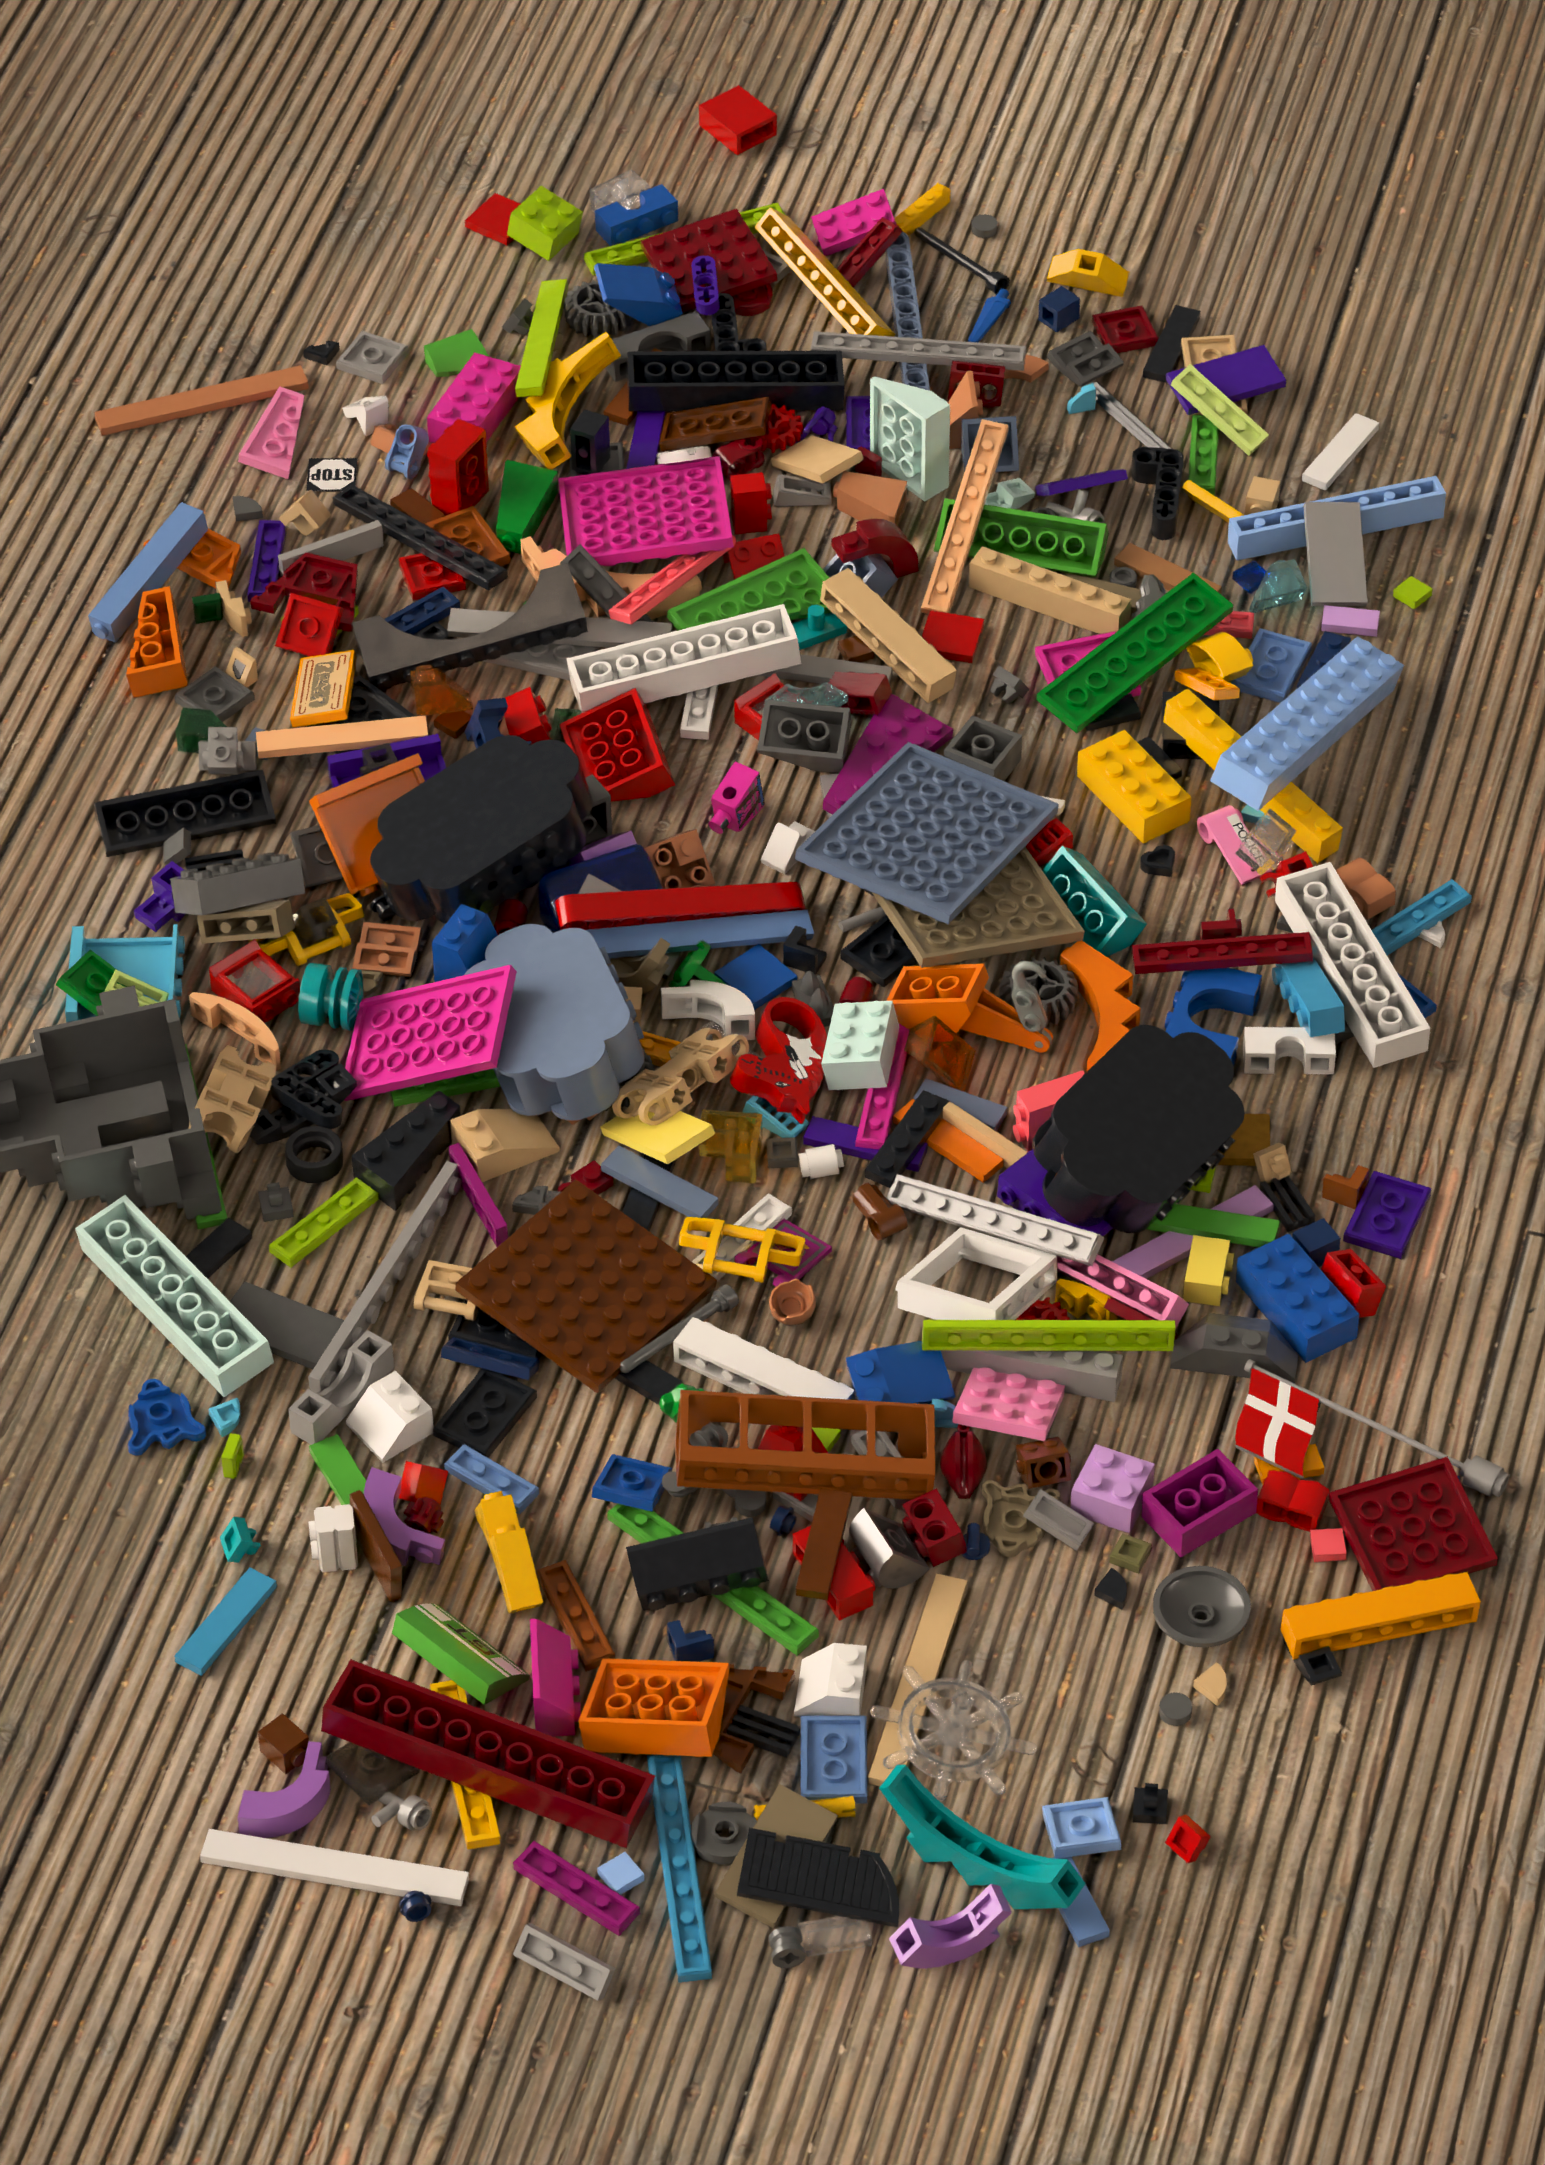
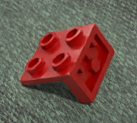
M779 533L737 541L734 547L722 555L724 563L730 562L734 580L785 557Z

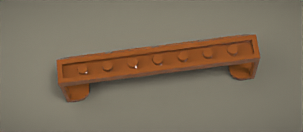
M680 1390L675 1436L677 1486L819 1494L820 1488L850 1492L852 1496L912 1500L934 1488V1404ZM709 1422L740 1423L738 1448L692 1446L690 1436L695 1431H701L702 1427L709 1424ZM748 1424L803 1427V1451L750 1449L748 1447ZM812 1427L866 1430L867 1454L815 1453L812 1451ZM875 1431L898 1432V1451L905 1458L877 1456L875 1453Z

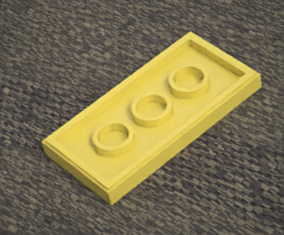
M682 1111L677 1112L658 1125L645 1124L637 1115L628 1119L616 1116L600 1126L603 1136L666 1164L673 1162L715 1134L712 1124ZM648 1112V1117L651 1119L655 1113Z

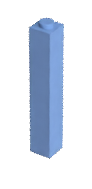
M182 502L177 506L88 615L93 634L101 639H108L115 643L119 640L138 616L142 592L161 588L207 532L208 526L204 511Z

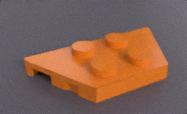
M208 528L207 532L177 569L215 589L216 582L226 580L229 589L241 555V546ZM149 540L144 542V547L149 542Z

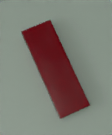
M882 217L837 267V270L854 288L903 232L900 226Z

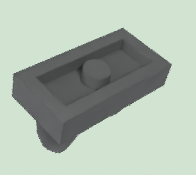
M807 971L802 979L792 981L794 996L796 999L809 1005L817 1013L824 1027L830 1026L834 1009L833 1003L821 976Z

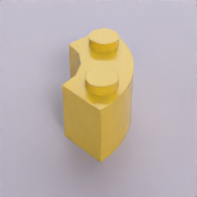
M1218 632L1199 639L1186 648L1195 668L1200 667L1228 682L1245 676L1254 666L1250 650L1248 648L1244 649L1233 636L1226 632Z

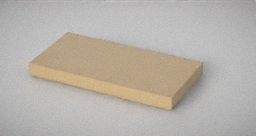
M1234 335L1181 338L1185 368L1190 364L1196 365L1237 353ZM1246 399L1233 402L1248 415ZM1198 412V413H1195V414H1193V415H1203V414H1202L1201 412Z

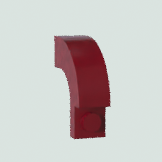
M883 519L861 520L856 522L855 531L831 538L832 548L843 564L871 554H882V558L897 578L919 571L918 556L915 548L902 530L890 521Z

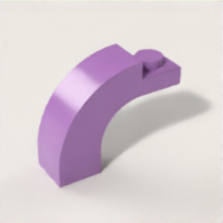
M371 1467L364 1487V1496L401 1564L405 1566L410 1555L420 1562H432L440 1565L444 1555L445 1539L410 1528L398 1518L394 1507L401 1493L402 1477Z
M308 1741L301 1774L290 1786L275 1792L243 1791L238 1813L240 1834L261 1838L286 1835L302 1828L320 1813L331 1791L329 1771H327L328 1757L323 1756L322 1743Z
M990 1884L961 1912L937 1921H925L910 1917L889 1940L901 1965L913 1968L941 1967L966 1959L994 1942L1000 1936L997 1927L1012 1911L1001 1887Z

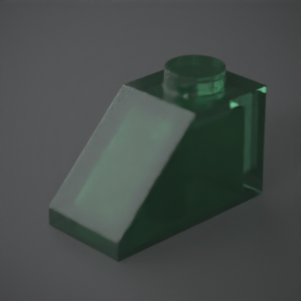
M183 707L176 728L178 751L199 753L198 742L208 741V727L227 726L211 710Z

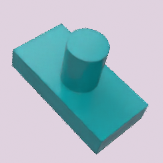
M820 605L810 606L808 608V618L792 623L798 637L799 650L847 633V626L833 613L824 614V608Z

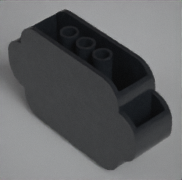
M499 736L486 742L386 806L381 812L377 824L382 840L374 847L370 862L386 902L398 917L408 921H420L434 915L444 924L448 922L461 904L488 913L576 856L584 847L587 837L582 820L588 815L593 804L592 795L577 755L567 744L558 740H542L529 745L524 739L517 736Z
M1140 1025L1129 1030L1056 1102L1052 1109L1051 1117L1034 1135L1032 1142L1034 1155L1038 1162L1048 1171L1042 1183L1043 1194L1048 1204L1070 1223L1084 1227L1097 1225L1104 1220L1118 1231L1139 1233L1147 1229L1157 1218L1162 1222L1172 1211V1206L1175 1203H1181L1191 1191L1189 1189L1193 1185L1196 1187L1208 1174L1207 1171L1210 1168L1213 1170L1224 1158L1223 1154L1235 1143L1236 1140L1232 1137L1244 1120L1243 1103L1239 1096L1229 1087L1233 1080L1234 1068L1226 1052L1210 1038L1195 1032L1181 1033L1173 1038L1164 1030L1151 1025Z

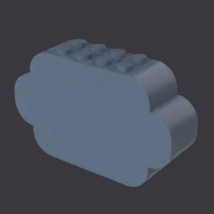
M525 924L499 934L488 944L485 951L486 960L472 966L464 975L506 965H512L517 971L497 1068H493L509 1106L516 1113L527 1116L539 1115L552 1110L557 1117L571 1121L585 1119L606 1110L618 1098L620 1092L619 1083L631 1078L641 1069L644 1063V1052L639 1040L643 1039L644 1035L638 1021L633 1023L637 1015L631 1000L626 1001L628 996L622 982L618 983L619 978L614 965H607L611 962L605 947L599 948L593 935L580 928H568L552 933L543 925Z

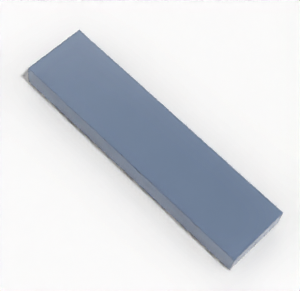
M618 1146L601 1164L602 1172L687 1217L707 1218L718 1206V1197L621 1146Z

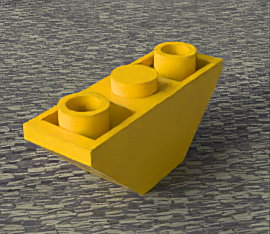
M1075 249L1053 256L1047 282L1123 297L1130 272L1105 254Z

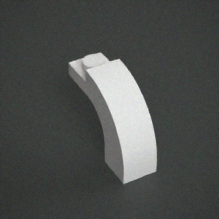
M690 980V986L661 988L662 1019L704 1018L719 1024L723 1028L724 1036L739 1034L746 1037L747 1040H755L754 1007L751 1000L738 989L726 984L705 980Z

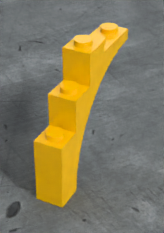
M604 332L565 360L561 361L559 358L553 360L550 363L543 395L530 396L525 399L533 414L516 425L515 429L526 447L547 469L553 470L571 457L565 445L564 430L569 412L578 396L604 368L621 356L607 332Z

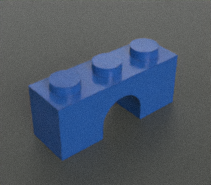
M663 184L640 192L639 209H626L618 202L595 210L596 232L609 246L627 242L678 221V200Z

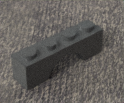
M695 311L614 338L612 340L621 356L605 369L614 381L617 382L627 378V352L652 351L653 348L661 351L711 350L710 328Z

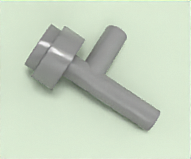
M1078 489L1073 510L1051 501L1046 504V508L1052 509L1057 516L1105 523L1104 516L1100 511L1089 507L1085 508L1089 492Z
M371 1781L364 1785L363 1792L387 1805L371 1817L376 1827L382 1826L397 1814L398 1823L411 1831L422 1830L429 1824L433 1811L429 1803L423 1798L411 1795L404 1800Z

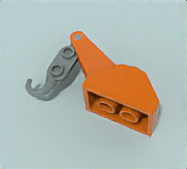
M1030 961L1019 962L1012 970L1013 989L1011 996L1015 1008L984 988L989 979L984 964L935 965L923 968L921 966H903L886 1000H893L898 1023L925 1040L953 1039L959 1030H964L1019 1045L1040 1053L1046 1052L1053 1040L1052 1032L1045 1028L1047 1016L1035 987L1027 982L1023 971L1032 970L1042 979L1046 975L1039 965Z

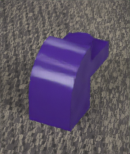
M173 861L151 878L154 894L134 910L135 918L155 932L172 918L179 922L185 916L183 913H175L170 878L181 876L180 871L185 869Z

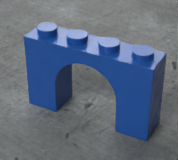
M1232 968L1184 971L1181 979L1182 990L1176 991L1174 996V1011H1168L1166 1016L1165 1032L1173 1038L1185 1032H1195L1210 1038L1226 1052L1234 1067L1237 1059L1239 1037L1203 1029L1191 1020V1017L1206 1009H1224L1253 1016L1261 994L1262 975Z

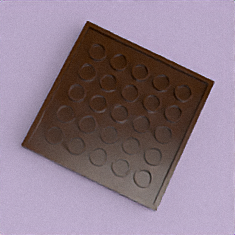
M574 1180L457 1281L455 1291L598 1394L621 1372L620 1364L622 1361L668 1331L716 1288L717 1279L709 1273H704L703 1269L578 1180Z

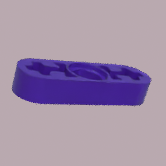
M699 256L691 264L696 310L702 315H712L720 308L715 260L710 256ZM706 268L707 272L702 273V269ZM702 284H712L708 287H700ZM704 298H710V302H705Z

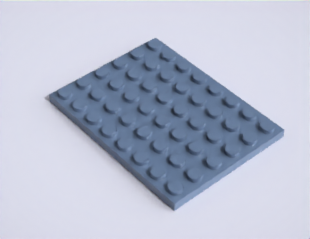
M907 742L796 850L795 860L826 872L835 878L852 883L861 889L878 894L887 900L904 905L913 911L930 916L937 921L949 924L1058 813L1059 804Z

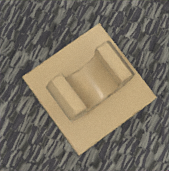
M1277 1143L1253 1153L1261 1182L1266 1181L1269 1183L1273 1178L1279 1180L1292 1173L1285 1145Z

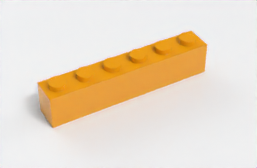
M1468 1572L1447 1574L1435 1579L1417 1580L1410 1584L1395 1587L1388 1586L1381 1590L1366 1593L1359 1592L1351 1596L1325 1599L1321 1602L1303 1606H1292L1283 1610L1280 1630L1294 1660L1298 1659L1299 1655L1327 1646L1333 1652L1477 1622L1481 1601Z

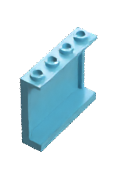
M173 924V937L86 939L84 926H72L69 969L89 950H92L118 971L169 993L167 1001L175 999L179 1018L181 1017L180 1000H177V996H182V979H178V975H183L184 964L183 957H179V955L185 953L184 936H179L178 924ZM66 994V1022L96 1016Z

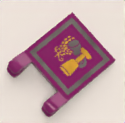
M783 1219L772 1229L805 1238V1248L799 1266L768 1262L767 1268L779 1275L774 1278L773 1285L777 1287L780 1283L801 1279L832 1252V1246L790 1221ZM756 1242L747 1251L738 1253L734 1257V1262L752 1266L758 1260L762 1242ZM776 1243L773 1249L787 1252H796L797 1250Z

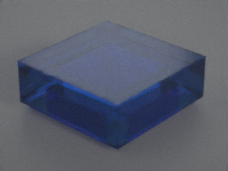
M1252 561L1233 571L1232 579L1248 593H1252L1271 583L1272 575L1256 561Z

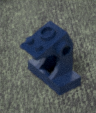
M505 698L478 700L465 730L467 741H474L476 749L491 739L505 736L500 734L498 730L508 708Z

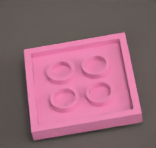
M973 1367L953 1412L952 1423L1045 1441L1064 1397L1065 1385L1056 1384L1054 1381L1047 1379L1036 1380L1026 1378L1016 1373L1005 1374L995 1372L993 1369L986 1367Z

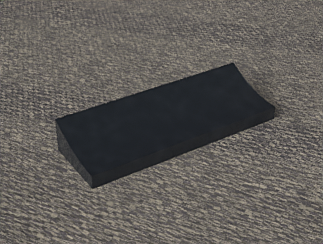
M263 769L94 802L95 817L106 857L161 847L164 841L182 828L191 832V840L276 824V817Z

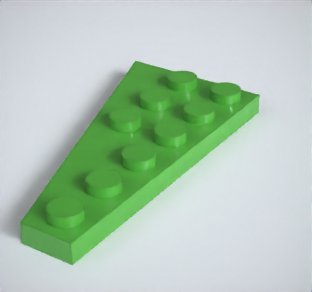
M803 548L669 609L667 618L677 630H682L784 604L790 620L807 618L808 608L812 605L822 606L824 614L832 613L820 601L822 583L829 579V577L806 549Z

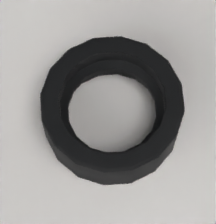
M309 1126L293 1133L285 1146L286 1166L290 1174L297 1180L306 1183H321L336 1176L343 1167V1148L339 1136L331 1129L322 1126ZM311 1147H321L332 1152L329 1157L319 1162H306L297 1157L300 1152Z

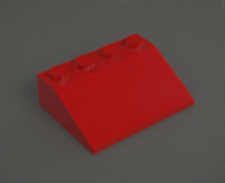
M636 688L559 724L565 743L577 755L585 778L594 775L611 795V802L648 798L675 786L649 710Z

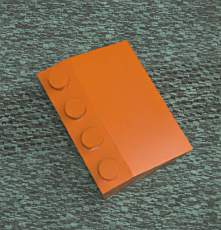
M603 1658L579 1718L584 1749L599 1753L712 1757L720 1735L730 1669L729 1663Z

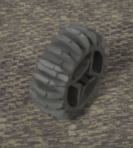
M593 279L591 283L582 281L581 286H574L573 291H569L568 296L565 298L564 317L566 322H568L571 329H575L576 334L584 333L585 337L593 335L596 339L604 332L617 336L618 331L625 332L626 327L631 326V321L634 319L603 302L599 284Z
M1032 957L1030 962L1039 965L1046 976L1042 979L1036 972L1025 970L1023 971L1024 977L1030 985L1035 987L1047 1016V1024L1051 1022L1057 1025L1059 1019L1067 1020L1068 1015L1074 1012L1079 1000V985L1073 971H1068L1066 964L1058 966L1057 960L1047 962L1044 957L1042 961H1036ZM1012 964L1009 971H1005L1003 979H1001L999 998L1015 1008L1011 996L1013 989L1012 970L1015 964Z

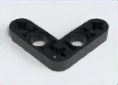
M318 1050L275 1075L271 1081V1096L317 1126L328 1129L339 1127L342 1122V1106L314 1089L317 1086V1077L339 1065L338 1054L331 1050ZM306 1074V1075H310V1077H304V1076H300V1075ZM301 1100H309L312 1102L306 1103L302 1102Z

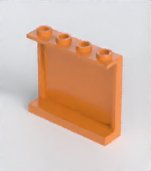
M419 753L317 794L309 800L348 890L352 895L360 892L361 896L364 897L378 890L376 885H379L370 862L374 847L382 840L377 825L378 818L386 806L425 782L419 766L423 764Z

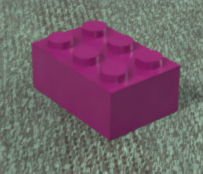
M1216 1449L1143 1492L1141 1517L1180 1557H1183L1254 1515L1257 1509L1258 1488L1219 1449Z

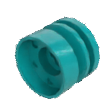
M309 963L305 969L300 987L298 1005L300 1022L323 1026L329 1015L331 1028H339L341 1025L343 1030H353L360 1008L359 1004L364 994L362 971L351 969L348 973L346 967H339L333 978L331 965Z

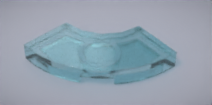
M828 682L811 688H799L786 683L771 695L768 700L841 707L848 702V694Z

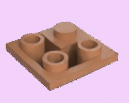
M973 371L966 372L948 401V404H950L949 449L961 448L962 419H976L983 415L982 399H977L980 398L979 381L974 382Z
M697 829L676 834L643 848L656 889L706 887L715 884Z

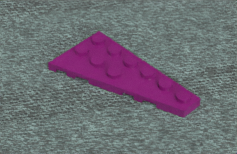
M891 693L878 716L873 715L825 796L823 810L833 815L907 742L935 752L953 738V728Z

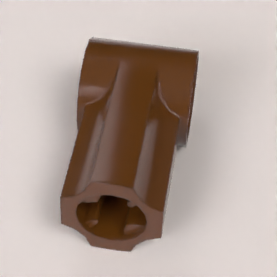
M869 1182L859 1186L858 1190L853 1194L854 1204L867 1218L869 1229L878 1241L907 1229L908 1223L902 1208L898 1204L891 1205L876 1185H871Z

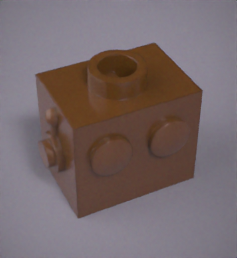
M1059 1436L1048 1438L1045 1441L1038 1440L1016 1445L1017 1471L1028 1489L1072 1480L1070 1470L1071 1456Z

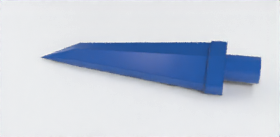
M1002 288L995 297L987 298L967 342L979 343L1003 312L1010 306L1011 301L1007 299L1009 292L1006 289Z

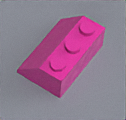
M530 1619L535 1730L553 1737L574 1736L575 1722H579L581 1716L580 1702H574L573 1697L580 1695L579 1676H572V1669H579L578 1649L571 1650V1639L567 1634L538 1619Z

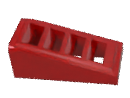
M1055 818L1048 822L1025 847L1040 867L1049 862L1061 846L1073 849V833Z

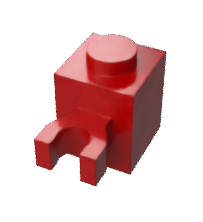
M1307 852L1280 861L1275 870L1276 873L1269 872L1260 876L1262 883L1268 880L1275 883V888L1269 889L1266 892L1268 898L1276 895L1278 877L1313 867Z

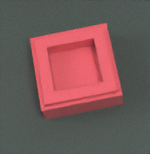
M1342 1528L1310 1530L1314 1562L1346 1560L1347 1553Z

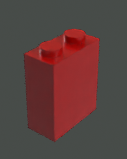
M738 85L699 105V126L733 153L739 155L777 135V114Z

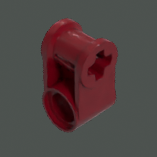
M761 436L734 440L727 445L719 447L712 457L720 456L722 473L730 480L731 475L746 474L760 468L764 464L765 456L761 452L763 439Z

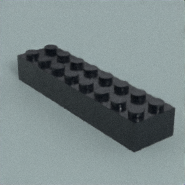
M842 350L627 352L629 411H683L769 397L771 406L775 404L778 409L785 405L786 410H818L822 406L830 410H843L845 384Z

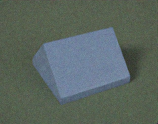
M1016 416L962 419L961 451L964 472L982 419L1007 424L1009 428L995 472L1019 471Z

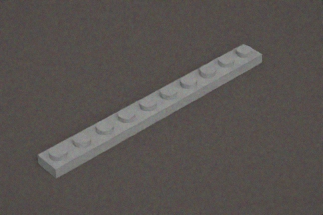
M446 1161L308 1376L311 1391L319 1393L335 1380L344 1365L348 1349L366 1332L370 1324L376 1322L381 1306L384 1302L390 1300L395 1284L398 1280L401 1281L404 1278L411 1259H415L418 1256L425 1237L429 1238L431 1236L434 1223L439 1216L442 1217L445 1214L448 1201L452 1195L455 1196L461 1186L458 1164Z

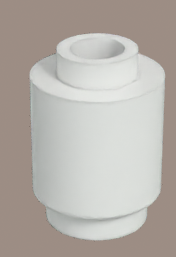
M834 1144L805 1149L804 1153L798 1154L802 1177L810 1176V1179L836 1175L839 1174V1168L844 1167L841 1149L835 1150Z

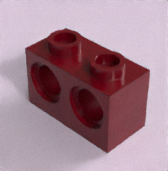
M952 360L948 401L958 387L957 383L961 382L966 372L973 371L974 382L979 381L980 398L977 399H982L983 407H1001L1005 366ZM993 385L996 389L986 390L983 386Z
M937 1488L902 1504L906 1515L905 1518L901 1519L903 1526L909 1536H916L917 1540L914 1541L918 1552L922 1558L927 1556L933 1567L967 1552L962 1531Z

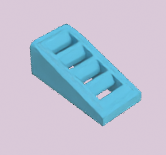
M754 1095L746 1102L742 1112L747 1118L781 1138L797 1137L810 1123L805 1118L804 1123L800 1124L791 1113L777 1112V1108L772 1106L767 1100ZM772 1111L776 1113L774 1116L770 1114ZM781 1117L786 1119L783 1123L778 1121ZM791 1123L796 1124L797 1126L791 1131L787 1128Z

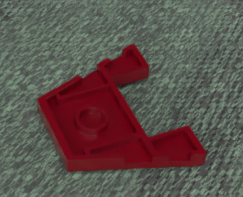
M306 552L283 571V577L277 582L271 581L265 586L266 591L260 596L255 595L250 600L251 609L275 614L283 598L290 596V593H294L344 608L338 629L352 632V622H354L358 565Z

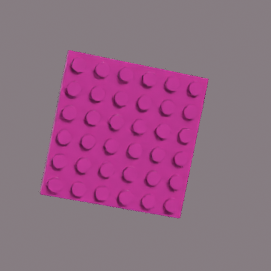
M720 456L558 478L567 556L581 544L601 566L609 567L617 563H638L645 559H666L674 555H695L703 551H723L726 548L734 547Z

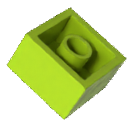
M541 185L511 213L507 235L547 261H550L579 233L583 211Z

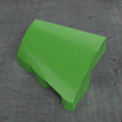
M472 329L424 345L425 362L436 377L458 375L474 353L488 356Z

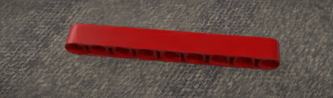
M798 882L569 894L561 896L555 901L560 930L568 928L591 930L806 910L801 885Z

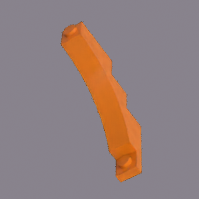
M1080 940L1063 950L1060 955V965L1066 964L1068 971H1073L1079 985L1078 991L1089 1004L1097 1022L1099 1034L1095 1047L1087 1060L1088 1071L1129 1030L1140 1026L1141 1008L1127 999L1132 995L1133 974Z

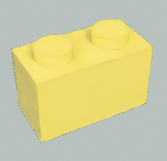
M1193 1235L1184 1280L1183 1300L1192 1303L1220 1306L1222 1294L1228 1295L1230 1276H1226V1271L1232 1272L1235 1253H1229L1230 1240Z

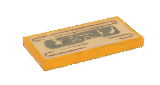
M355 650L300 658L290 716L292 728L347 720L357 661Z

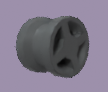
M784 1926L770 1933L768 1939L770 1947L774 1949L771 1955L775 1966L791 1968L800 1965L805 1960V1949L800 1945L803 1941L802 1933L798 1928Z

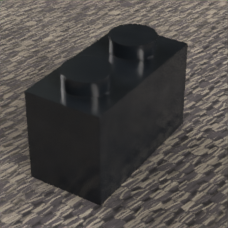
M584 409L570 428L572 470L583 474L600 473L609 461V416Z

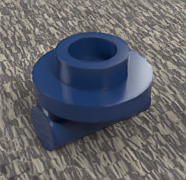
M968 1524L967 1533L963 1535L967 1552L961 1555L968 1560L982 1559L990 1551V1540L984 1533L980 1532L979 1524Z

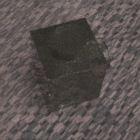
M389 743L362 750L363 766L360 767V775L364 776L398 762Z
M326 897L301 906L293 915L295 930L303 945L312 941L316 944L330 938V932L338 924Z

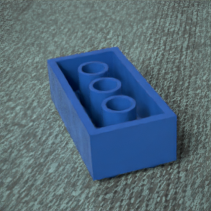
M1289 1233L1237 1258L1236 1283L1266 1318L1272 1320L1305 1363L1357 1338L1359 1313Z

